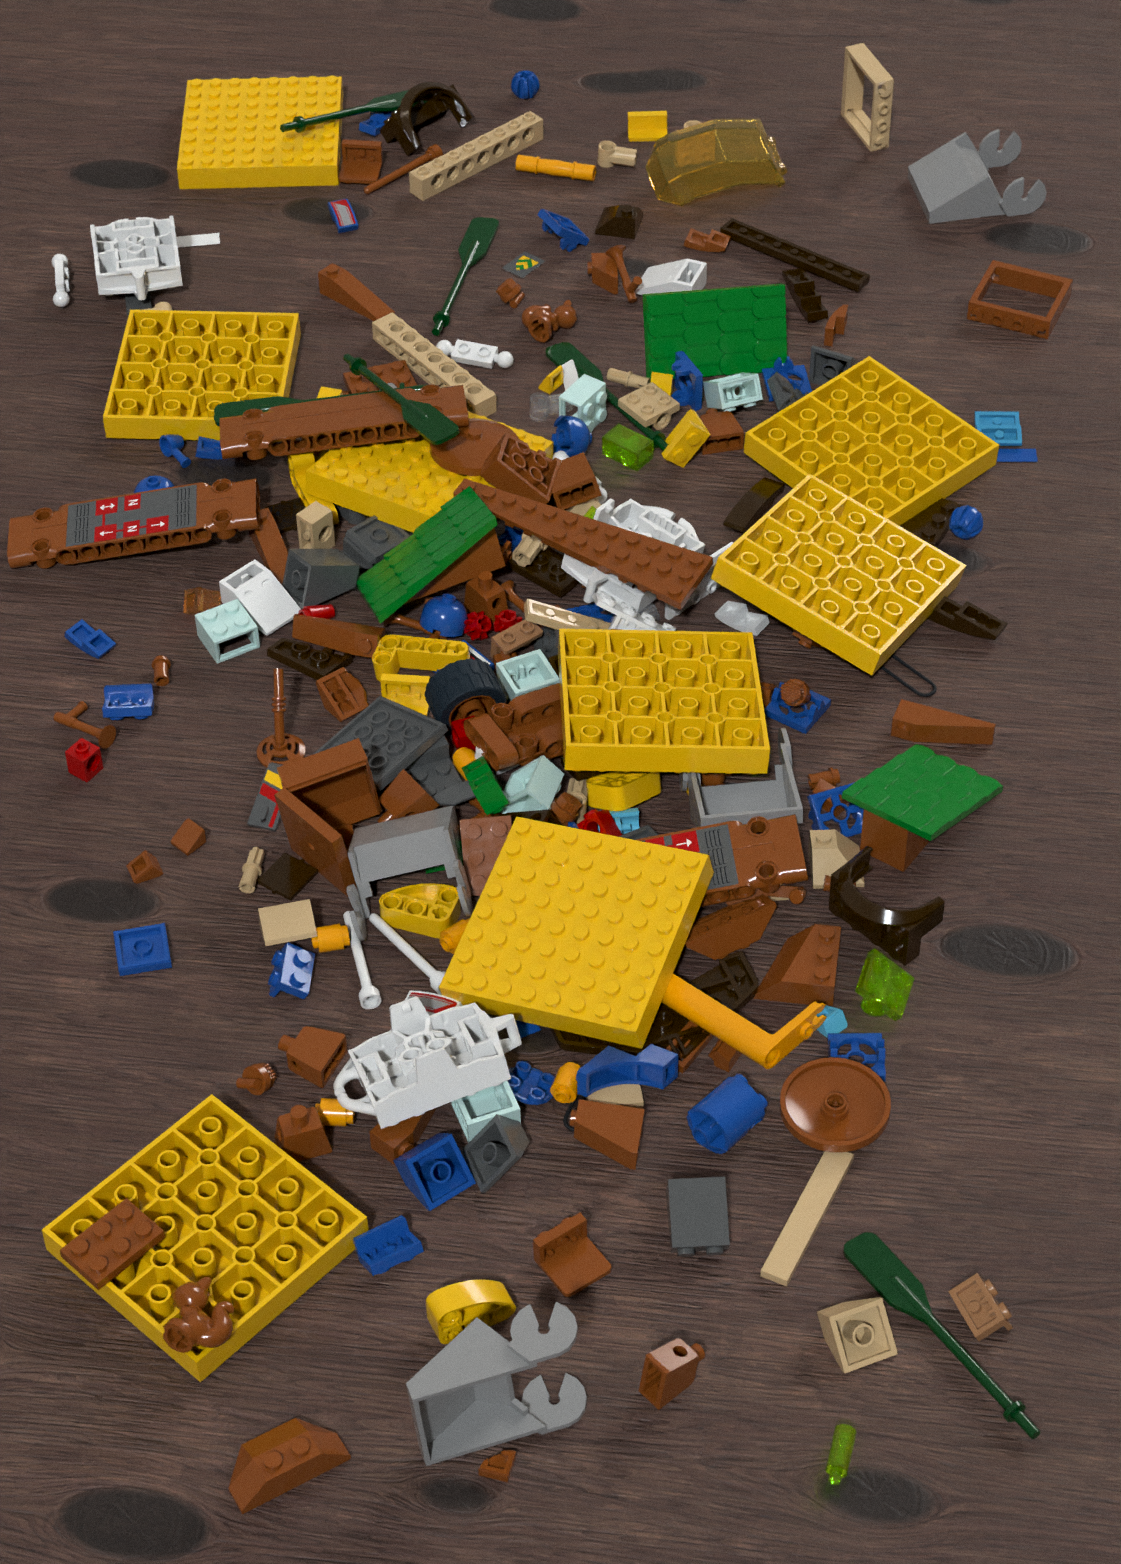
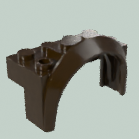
M423 82L412 87L404 95L400 106L390 114L391 117L383 122L384 126L379 131L387 144L397 139L406 155L409 156L421 145L414 131L415 129L446 114L449 110L461 128L465 127L474 118V115L454 85L447 86L438 82Z
M866 846L851 860L831 874L828 909L835 916L848 923L852 929L859 931L867 937L871 943L878 945L893 959L906 966L920 955L921 938L943 921L945 902L938 896L920 907L896 910L879 906L866 899L853 885L873 869L869 865L870 852L873 848Z

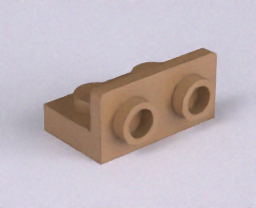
M524 619L491 638L490 656L493 658V655L499 654L501 651L507 655L522 647H527L535 639L543 635V630L536 623Z
M976 1273L948 1291L978 1341H981L1003 1326L1008 1331L1013 1329L1008 1320L1012 1317V1314L1004 1302L998 1303L995 1296L999 1293L990 1279L984 1281Z

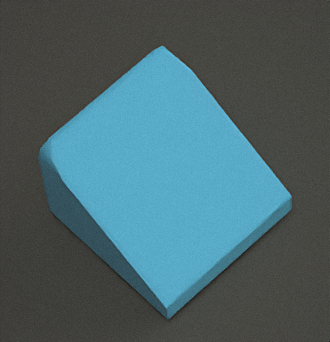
M826 1005L816 1015L817 1017L821 1015L827 1017L823 1024L816 1029L826 1038L828 1034L840 1033L848 1026L841 1009Z

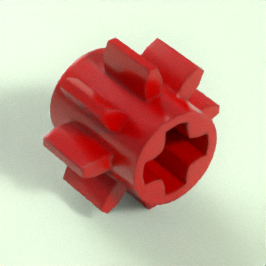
M513 610L501 611L499 615H495V622H493L494 632L499 631L500 633L521 622L522 617H517L516 611Z
M484 611L468 613V619L464 621L466 625L464 634L471 637L472 641L488 638L487 632L492 631L491 618L484 615Z

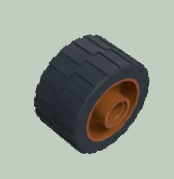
M479 659L458 660L446 665L431 677L425 691L426 701L435 720L446 724L448 731L445 734L448 736H452V721L484 713L490 715L493 705L506 703L507 701L491 666Z

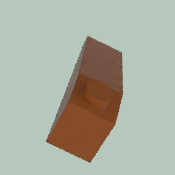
M331 263L318 272L319 291L330 299L372 321L392 312L395 314V311L347 270Z
M269 508L260 510V529L249 530V535L266 568L273 573L282 585L288 551Z
M294 614L292 638L351 655L372 658L380 639L385 636L386 628Z
M901 699L892 718L891 736L912 742L992 745L996 724Z
M437 1108L426 1111L420 1116H413L403 1120L394 1126L381 1129L378 1123L369 1131L371 1148L395 1165L394 1159L416 1146Z

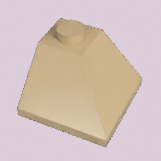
M835 829L810 830L808 853L813 889H823L825 875L831 876L832 873L860 852L859 845ZM863 876L856 881V887H864Z
M881 1297L842 1302L817 1311L824 1339L843 1373L851 1372L898 1354Z

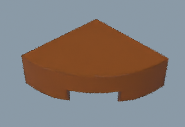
M504 1450L500 1454L485 1459L479 1467V1476L508 1482L516 1460V1451Z

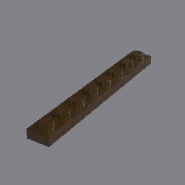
M733 218L720 228V232L731 236V240L795 265L798 268H803L851 290L859 292L870 281V275Z

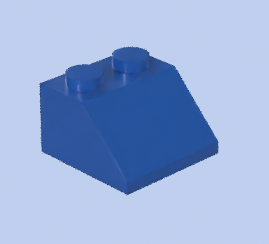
M438 1133L393 1160L405 1185L428 1211L433 1210L476 1183L452 1134Z

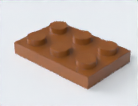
M405 360L368 368L383 381L393 383L397 388H400L399 383H404L405 387L417 386ZM352 372L343 373V380L350 394L380 390L363 375H354Z
M511 815L459 820L463 866L471 896H480L512 827Z
M126 1198L60 1249V1254L97 1290H100L163 1240L165 1233L163 1229Z

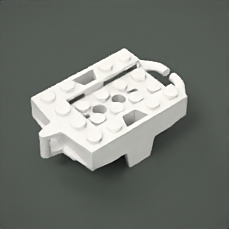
M169 216V219L160 220L150 217H136L135 220H128L126 218L114 221L106 226L95 227L94 224L90 225L99 295L110 296L134 293L138 300H145L148 291L183 286L173 216Z
M610 498L598 507L595 512L594 520L703 554L705 544L699 541L693 526L683 518L678 523L673 522L672 520L676 514L665 508L645 506L629 499L614 509L615 500ZM564 553L561 568L586 587L583 598L584 602H593V592L600 594L603 591L613 596L615 602L619 604L626 602L635 608L634 611L640 613L656 599V594L649 591H640L637 589V586L632 588L633 583L629 581L624 583L618 580V576L612 573L606 574L601 572L597 568Z
M417 996L391 1005L389 1007L391 1030L372 1037L357 1047L348 1050L350 1059L336 1077L333 1088L337 1100L343 1108L375 1116L382 1129L394 1126L413 1116H420L426 1111L465 1096H472L478 1091L491 1086H498L504 1081L511 1079L504 1054L522 1044L514 1015L507 1014L490 1018L475 1002L469 1005L451 1007L429 1015ZM506 1028L509 1038L500 1040L497 1032ZM358 1079L364 1088L366 1096L360 1099H350L345 1093L344 1086L349 1081Z

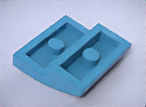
M975 411L974 425L977 430L998 443L999 446H1022L1019 412Z

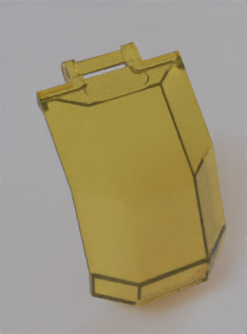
M713 119L668 133L655 142L645 166L657 199L678 206H683L695 198L738 185L776 184L778 187L786 184L783 175L788 171L786 165L782 163L776 148L777 142L775 138L767 136L761 119Z

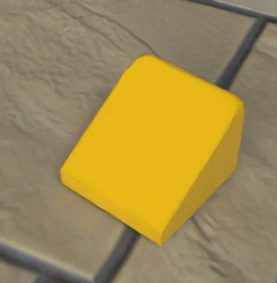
M558 366L547 375L538 386V389L551 394L563 384V366Z
M652 372L651 382L671 396L673 394V375Z

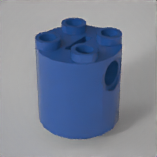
M736 1074L734 1077H728L723 1080L717 1088L707 1094L688 1111V1126L697 1143L714 1153L724 1154L741 1140L752 1127L764 1119V1109L768 1106V1103L764 1096L756 1093L748 1085V1081L743 1075Z

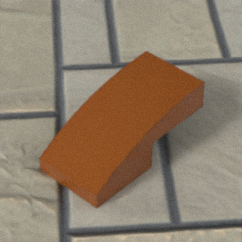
M691 228L684 246L705 252H723L726 250L731 236L713 229L710 235Z
M844 304L839 307L829 318L825 327L824 346H833L835 334L844 335L847 324L848 305Z

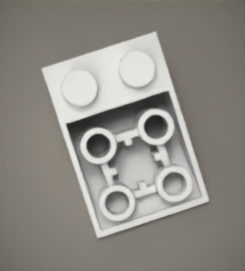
M687 258L648 267L641 278L642 283L636 289L635 294L703 290L707 279V263Z
M255 559L219 581L222 603L225 604L238 599L258 626V630L266 636L293 620L294 614H298L299 610H301L273 573Z

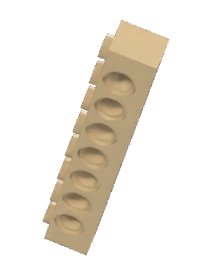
M529 111L409 172L410 193L424 201L543 140V119Z
M392 312L372 322L373 340L399 361L405 360L409 369L429 385L434 384L440 388L463 385L468 412L485 417L497 412V397L492 390H489L480 380L474 378L466 369H463L453 359L445 355L441 349L435 347L428 339L406 324L403 319Z

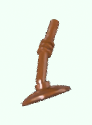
M274 669V697L271 698L274 701L271 703V706L274 708L271 711L274 712L275 734L262 740L257 747V758L266 768L271 762L285 765L304 758L306 754L303 741L295 735L284 732V712H286V708H284L286 703L284 701L286 697H284L283 669ZM265 744H267V745H266V752H267V753L264 755V754H263V748H264ZM295 744L299 745V751L297 754H294L296 750ZM273 757H287L288 759L287 761L280 762L272 761Z

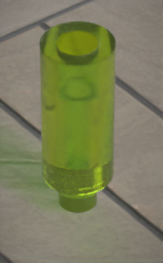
M839 1424L835 1427L825 1470L829 1474L828 1482L833 1485H839L841 1478L847 1476L857 1431L847 1424Z

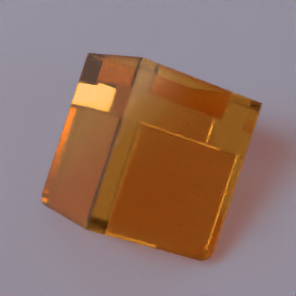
M201 587L184 590L183 613L185 614L201 613L221 604V594L219 591Z

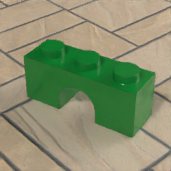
M484 756L462 767L469 785L486 815L490 813L495 814L503 810L509 802Z

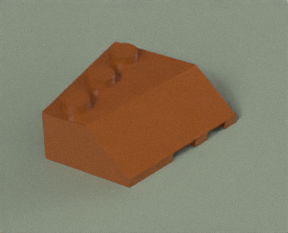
M505 433L484 461L480 476L499 490L547 504L550 501L552 488L562 460L556 457L552 460L546 457V452L540 449L536 452L530 449L528 443Z
M814 924L789 937L760 983L753 999L810 1005L815 1001L819 1004L824 1003L827 1006L833 1007L841 927Z

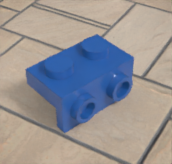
M152 684L106 685L104 687L103 718L110 717L111 720H121L124 717L134 716L135 719H145L148 716H152L154 710Z
M288 942L280 951L277 950L271 962L274 965V969L268 980V985H270L269 996L275 997L281 990L304 1000L309 994L315 953Z
M403 1215L353 1238L359 1262L373 1276L385 1273L391 1267L401 1262L410 1261L416 1255L424 1252L421 1241L409 1231L406 1218Z

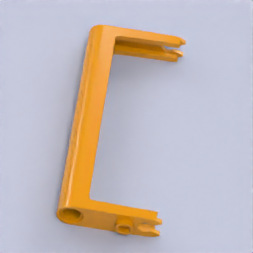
M672 974L661 1001L766 1069L774 1067L801 1042L810 1038L813 1032L827 1018L824 1015L816 1016L824 1009L826 1004H819L814 1001L775 1034H769L675 974Z

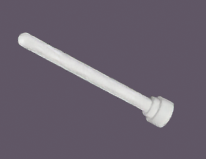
M346 911L343 914V918L348 928L350 945L362 987L358 995L360 1004L364 1009H374L381 1004V996L379 990L371 983L361 941L357 938L350 913Z
M372 913L369 916V921L430 978L431 987L439 995H442L439 986L445 971H437L378 914Z

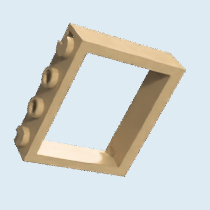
M860 43L845 47L841 115L870 152L889 147L894 79L866 45ZM865 75L874 85L871 120L862 110Z

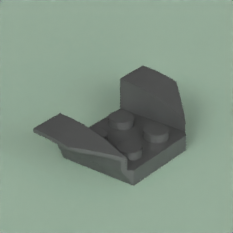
M778 372L767 380L778 411L783 410L809 394V392H806L803 395L799 389H794L792 384Z
M372 516L347 530L343 538V550L341 552L360 565L359 570L372 568L373 564L383 560V555L413 533L377 520L378 517Z
M444 735L405 769L439 804L437 808L455 806L476 797L469 785V781L462 782L450 759L449 743Z

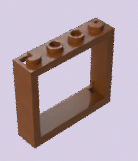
M992 260L969 300L967 319L1048 339L1071 297L1073 279ZM992 283L1056 298L1046 317L982 301Z

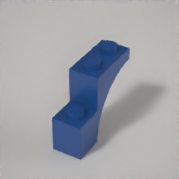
M653 1044L639 1052L637 1056L608 1046L577 1071V1094L587 1097L600 1089L622 1084L647 1085L663 1090L678 1077V1054Z

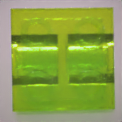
M872 949L867 954L855 990L856 993L863 997L861 1001L862 1010L871 1016L878 1017L886 1014L894 1021L899 1020L903 1016L914 977L878 950Z

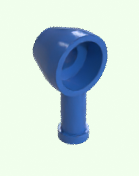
M166 434L160 437V449L166 457L174 456L183 468L191 464V460L180 451L184 447V441L180 435Z

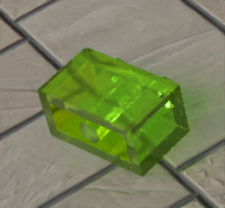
M617 424L602 437V454L635 471L640 470L653 459L654 441L623 425Z

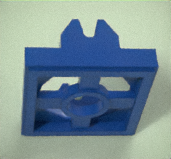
M540 209L537 214L543 220L542 229L545 232L547 230L551 234L555 232L558 236L562 237L560 240L561 249L564 250L566 248L570 252L576 248L578 243L586 246L590 241L569 218L545 209Z
M683 351L675 352V362L672 364V371H675V388L677 391L671 397L679 402L680 406L690 405L694 411L701 410L703 374Z
M789 356L786 357L785 363H782L781 358L778 357L774 362L773 368L762 369L761 375L770 402L774 401L767 380L776 372L783 375L792 384L793 388L799 389L803 395L806 392H812L805 366H794ZM796 375L799 378H801V380H792L789 379L788 376Z
M780 682L779 688H774L771 702L764 709L765 716L806 734L831 706V699L809 690L811 694L810 700L800 706L804 711L795 713L791 710L794 706L786 704L781 699L780 687L784 683ZM811 701L814 704H811L810 710H808L806 705ZM779 705L788 709L787 715L780 710Z
M854 783L807 796L811 808L808 817L813 820L811 826L813 830H830L823 822L833 820L839 824L840 833L846 837L862 833L864 809L851 802L847 806L841 803L839 795H842V792ZM830 797L833 805L830 808V812L821 814L822 804ZM836 806H841L846 810V817L843 820L835 818L833 811ZM850 814L856 820L851 829L848 828L847 824Z
M882 1033L828 1034L829 1057L849 1059L852 1055H859L864 1059L861 1064L865 1066L866 1064H875L870 1069L883 1082L886 1080L885 1041L882 1039ZM845 1044L851 1045V1051L846 1055H838V1050L841 1046ZM859 1044L870 1046L876 1054L866 1055L860 1050Z

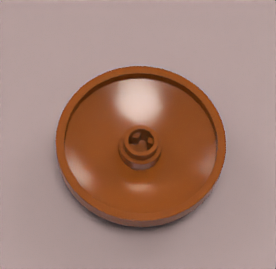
M469 418V426L459 427L460 432L454 438L439 445L430 443V455L439 466L448 471L467 476H480L484 461L505 433L516 438L518 436L501 423L487 419Z
M829 1057L809 1061L795 1069L787 1077L781 1089L780 1114L786 1128L802 1143L821 1151L840 1153L861 1149L878 1139L886 1129L890 1118L891 1098L887 1086L873 1070L853 1060Z

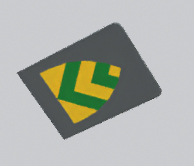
M524 251L505 265L503 269L523 278L545 261Z

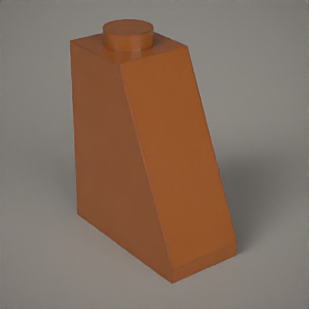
M584 452L566 458L561 462L552 488V494L559 509L565 510L602 496L596 477Z
M579 1099L577 1110L572 1109L569 1126L574 1127V1138L623 1166L636 1170L645 1109Z

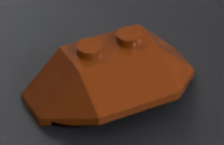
M761 894L754 897V899L731 904L694 921L684 946L714 960L723 959L738 949H745L751 943L760 940L777 907L776 902Z
M294 1418L241 1445L228 1489L239 1510L244 1514L350 1460L351 1456L337 1433Z

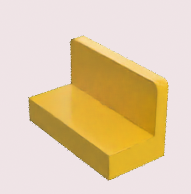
M667 111L628 112L629 142L667 141Z

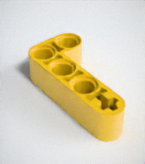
M313 452L287 455L292 485L305 507H308L315 501L319 502L332 511L333 525L338 524V513L333 503L306 493V470L315 463Z
M392 634L380 639L372 656L375 677L380 682L382 673L398 674L400 667L437 671V669L440 670L450 663L471 658L468 645L462 641Z

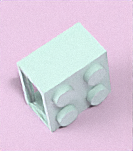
M739 373L703 382L707 408H715L723 412L734 411L736 407L754 406L756 401L763 400L758 373ZM737 387L740 390L738 395L735 394V389Z
M583 374L559 396V416L566 415V402L578 407V411L573 417L583 420L591 433L607 416L606 383Z
M238 599L195 614L197 636L217 664L260 648L258 626ZM246 634L251 641L248 645L220 655L219 643Z
M541 649L496 663L497 680L508 702L515 697L559 683L558 675Z
M544 755L511 773L503 791L509 803L500 812L506 814L511 812L550 810L555 794L561 789L562 785L560 783L564 773Z
M504 1081L498 1086H491L478 1091L472 1096H465L451 1102V1106L468 1143L496 1114L517 1120L521 1124L520 1107L508 1081Z

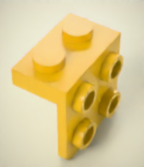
M690 409L666 438L665 442L669 445L661 453L664 459L682 468L685 467L711 435L696 411Z
M382 673L380 679L381 695L386 699L428 716L429 705L425 698L426 685L430 681V676Z

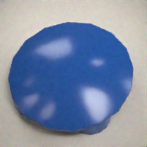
M518 1061L515 1067L509 1069L511 1079L507 1081L517 1101L530 1105H540L547 1103L553 1098L550 1088L555 1077L552 1074L543 1073L539 1069L531 1067L526 1061Z

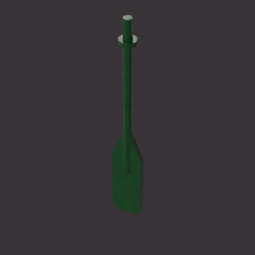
M409 90L376 97L362 106L304 119L302 116L294 117L293 122L281 124L280 130L282 132L295 130L300 133L304 132L308 126L376 111H395Z
M485 217L472 219L458 249L462 266L442 310L437 311L433 317L435 323L432 329L433 335H440L442 328L449 325L451 320L449 312L469 268L486 256L499 228V221L497 219Z
M561 342L546 348V357L557 367L573 360L578 378L586 374L604 382L601 370L571 343ZM606 388V400L649 438L648 444L652 448L659 447L664 451L669 445L665 442V435L661 431L654 432L649 426L645 428L618 406V398Z
M350 354L344 355L343 360L349 364L350 371L354 375H363L397 402L402 408L404 422L431 444H442L459 434L458 425L431 404L406 399L369 370L364 359L360 357L354 358Z
M399 383L400 388L393 389L412 388L415 391H420L425 385L405 387L404 383ZM382 390L307 400L275 396L221 403L214 409V421L217 426H220V418L243 415L249 409H260L262 412H267L268 409L274 406L382 392Z
M865 1232L845 1243L843 1249L844 1256L891 1307L925 1323L1005 1410L1003 1418L1008 1423L1015 1421L1032 1440L1037 1438L1041 1431L1024 1414L1025 1405L1021 1401L1013 1402L933 1316L923 1284L874 1233Z

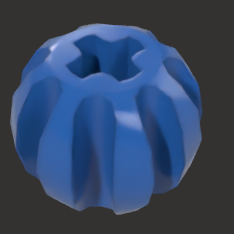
M523 70L517 72L511 80L512 92L522 99L534 97L539 91L538 77L532 71Z
M969 505L958 507L950 516V530L956 537L964 540L974 538L982 530L983 516L975 507Z

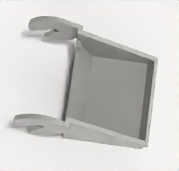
M999 129L990 132L981 141L978 151L968 134L964 132L908 166V179L929 224L1005 214L1008 217L1025 215L1041 207L1045 201L1047 191L1040 179L1028 191L1026 198H1021L1024 193V177L1018 178L1009 184L1002 198L987 171L989 170L988 168L1008 165L1017 158L1021 151L1022 143L1015 131L1012 132L1003 144L1001 150H997L999 147Z
M779 728L778 754L781 764H774L775 779L701 786L700 773H679L680 791H687L688 786L690 817L696 827L728 821H739L742 824H747L751 818L761 816L768 820L794 814L796 815L797 824L803 823V807L793 774L791 744L786 728Z
M453 806L355 828L347 854L357 888L354 884L348 885L346 892L354 908L349 913L354 931L360 941L367 939L366 918H369L371 915L369 897L373 896L370 881L444 864L447 877H456L458 884L456 888L466 917L472 915L471 891L465 868L462 865L458 821Z
M555 1302L548 1323L550 1331L546 1334L538 1332L540 1326L530 1304L519 1310L512 1320L510 1329L512 1341L510 1342L479 1318H475L406 1383L419 1449L426 1466L531 1434L539 1433L543 1435L569 1427L580 1420L586 1410L587 1396L584 1386L577 1378L565 1373L558 1395L560 1401L558 1404L552 1405L549 1403L550 1396L541 1375L530 1381L523 1391L521 1402L515 1398L511 1374L537 1367L538 1362L559 1357L571 1349L576 1342L578 1326L575 1316L566 1306Z

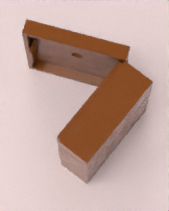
M359 738L277 767L283 788L275 794V799L291 849L309 865L318 869L322 876L347 897V886L352 884L356 888L357 886L342 835L334 827L354 824L379 815L382 812L368 758Z

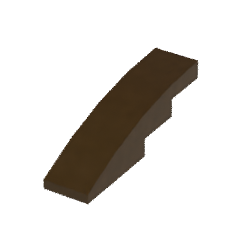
M803 268L782 271L787 288L806 320L814 321L828 318V310L821 303V295L815 290L814 280Z
M764 477L739 500L724 520L723 525L745 532L763 516L764 511L773 506L774 498L783 493L785 484Z
M946 596L943 597L927 618L949 629L993 640L998 638L1008 624L968 601L962 606Z

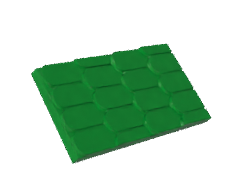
M768 284L642 294L646 378H650L651 381L652 372L672 374L673 379H675V371H672V364L675 362V352L683 351L703 374V377L739 373H761L763 368H773L774 362L778 357L781 358L782 363H785L787 357L785 285Z
M470 486L440 507L441 511L418 526L414 534L383 555V560L358 577L356 582L357 589L380 624L403 604L478 577V574L482 571L491 572L506 566L494 528L498 525L496 517Z
M916 744L903 754H898L881 768L875 769L865 778L861 777L842 792V799L864 809L860 851L866 846L872 847L873 850L870 852V856L904 872L930 841L1000 794L1003 790V785L992 777L978 774L971 767L958 765L953 759L937 755L932 749Z

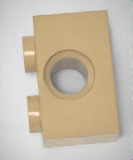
M315 501L296 514L300 549H331L335 546L333 514L328 507Z

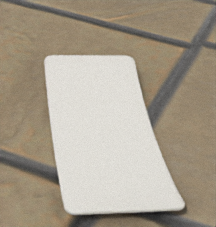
M573 360L561 365L563 366L565 391L579 379Z

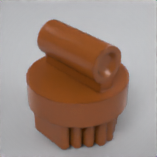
M508 278L496 290L500 299L504 303L509 302L512 308H517L525 297V294L520 291L522 287L512 278Z
M790 679L780 687L781 699L790 706H801L811 698L809 687L802 680Z
M564 792L553 801L550 811L563 826H568V822H574L578 817V811L582 804L576 797Z
M268 1063L252 1064L244 1069L242 1078H238L236 1081V1086L239 1089H247L254 1095H261L273 1087L276 1073L273 1072Z

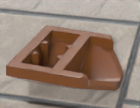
M344 667L315 682L324 708L340 722L362 712L369 706L365 689L359 680L348 673Z

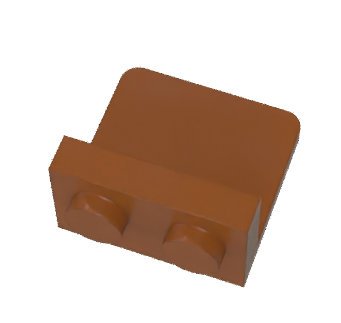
M343 139L341 143L343 161L338 181L347 184L362 183L366 185L377 181L383 164L382 141Z
M581 1212L573 1217L565 1218L556 1227L549 1231L541 1232L533 1239L534 1261L565 1297L573 1296L611 1272L609 1261L587 1237V1219Z

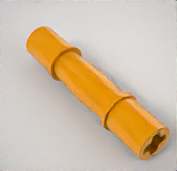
M518 155L516 158V171L530 172L537 175L542 173L552 176L571 177L572 180L594 181L596 177V165L582 164L576 161L570 163L560 160L541 159L540 156Z

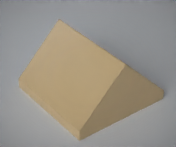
M310 899L258 908L260 930L265 946L317 937Z

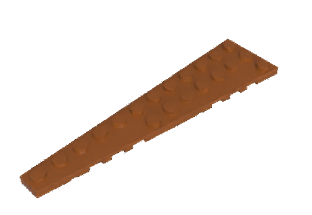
M465 478L453 492L455 497L470 486L496 519L499 518L505 521V525L511 528L516 526L523 530V534L530 537L534 535L540 538L542 543L595 567L606 574L612 573L618 576V580L624 583L629 581L637 585V589L640 591H649L656 594L657 599L679 610L684 607L713 565V557Z

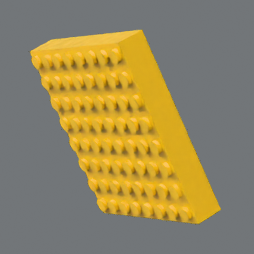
M342 76L187 80L177 163L179 189L339 185L342 119L308 126L304 132L300 133L295 130L282 132L280 125L293 122L294 117L302 116L306 119L343 110Z
M130 310L103 414L106 438L160 439L163 435L174 434L180 435L183 440H198V437L201 436L220 441V426H217L214 421V409L217 405L275 396L289 398L301 336L299 313Z
M870 356L747 431L744 443V453L790 487L794 488L810 473L898 526L941 498L945 499L995 466L999 450L998 443Z
M468 412V418L491 420L486 418L485 416H479L474 413ZM501 423L510 428L520 440L528 443L530 449L536 452L540 449L546 452V457L552 459L553 441ZM393 425L386 426V428L394 427ZM365 428V429H364V431H370V430H371V428ZM421 435L409 439L330 449L306 470L307 494L369 517L376 516L378 517L377 520L414 533L418 526L441 511L440 507L454 497L453 492L464 478L493 488L496 487L486 482L482 476L461 475L439 466L430 455V442Z
M809 473L718 557L711 579L872 676L929 617L943 597H948L958 586L966 565Z
M559 629L558 667L564 770L767 774L770 745L752 632Z
M516 816L439 986L441 994L460 1001L462 1005H469L475 1002L487 1014L495 1016L513 1014L517 1021L642 1049L714 874L709 855Z
M211 1094L44 1227L42 1234L47 1251L194 1378L202 1382L354 1251L353 1238L369 1231L367 1216ZM127 1198L164 1230L165 1238L100 1290H97L61 1257L60 1249ZM204 1277H210L212 1282L207 1289L210 1295L203 1312L210 1317L211 1311L217 1303L222 1301L232 1303L234 1313L229 1314L233 1323L232 1333L229 1339L219 1347L207 1348L197 1346L193 1347L189 1352H178L170 1348L163 1339L165 1324L171 1318H179L180 1310L176 1307L171 1296L172 1291L187 1282H198Z

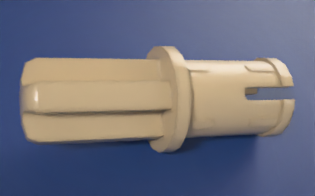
M609 368L607 373L608 380L624 384L626 388L630 386L639 389L650 382V378L633 374L632 371L625 372Z
M253 847L249 852L247 862L242 866L243 875L238 887L244 893L254 892L257 878L262 874L261 865L265 855L263 849Z

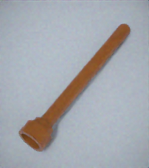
M437 144L428 147L424 155L366 186L364 193L370 194L422 164L442 156L441 148Z

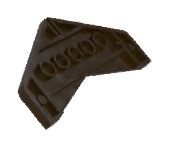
M742 951L729 954L719 960L718 966L689 982V984L735 1013H738L754 998L758 991V980ZM662 1002L642 1049L550 1028L558 1046L564 1051L597 1055L606 1047L611 1046L637 1056L639 1052L653 1044L663 1049L670 1045L672 1052L678 1054L672 1042L676 1039L678 1042L677 1048L681 1052L683 1060L710 1035L706 1030L702 1033L704 1029L699 1026L681 1031L689 1020ZM690 1039L691 1043L685 1049L684 1044Z

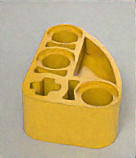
M611 771L591 777L586 780L588 805L594 808L608 809L609 811L627 810L661 793L660 772Z
M426 883L409 885L389 891L379 899L380 917L390 927L438 939L441 938L440 933L455 924L461 914V903L457 888L445 884Z
M481 1279L458 1282L437 1289L426 1298L427 1319L442 1344H449L475 1318H479L490 1327L506 1320L516 1311V1306L503 1283L493 1280Z

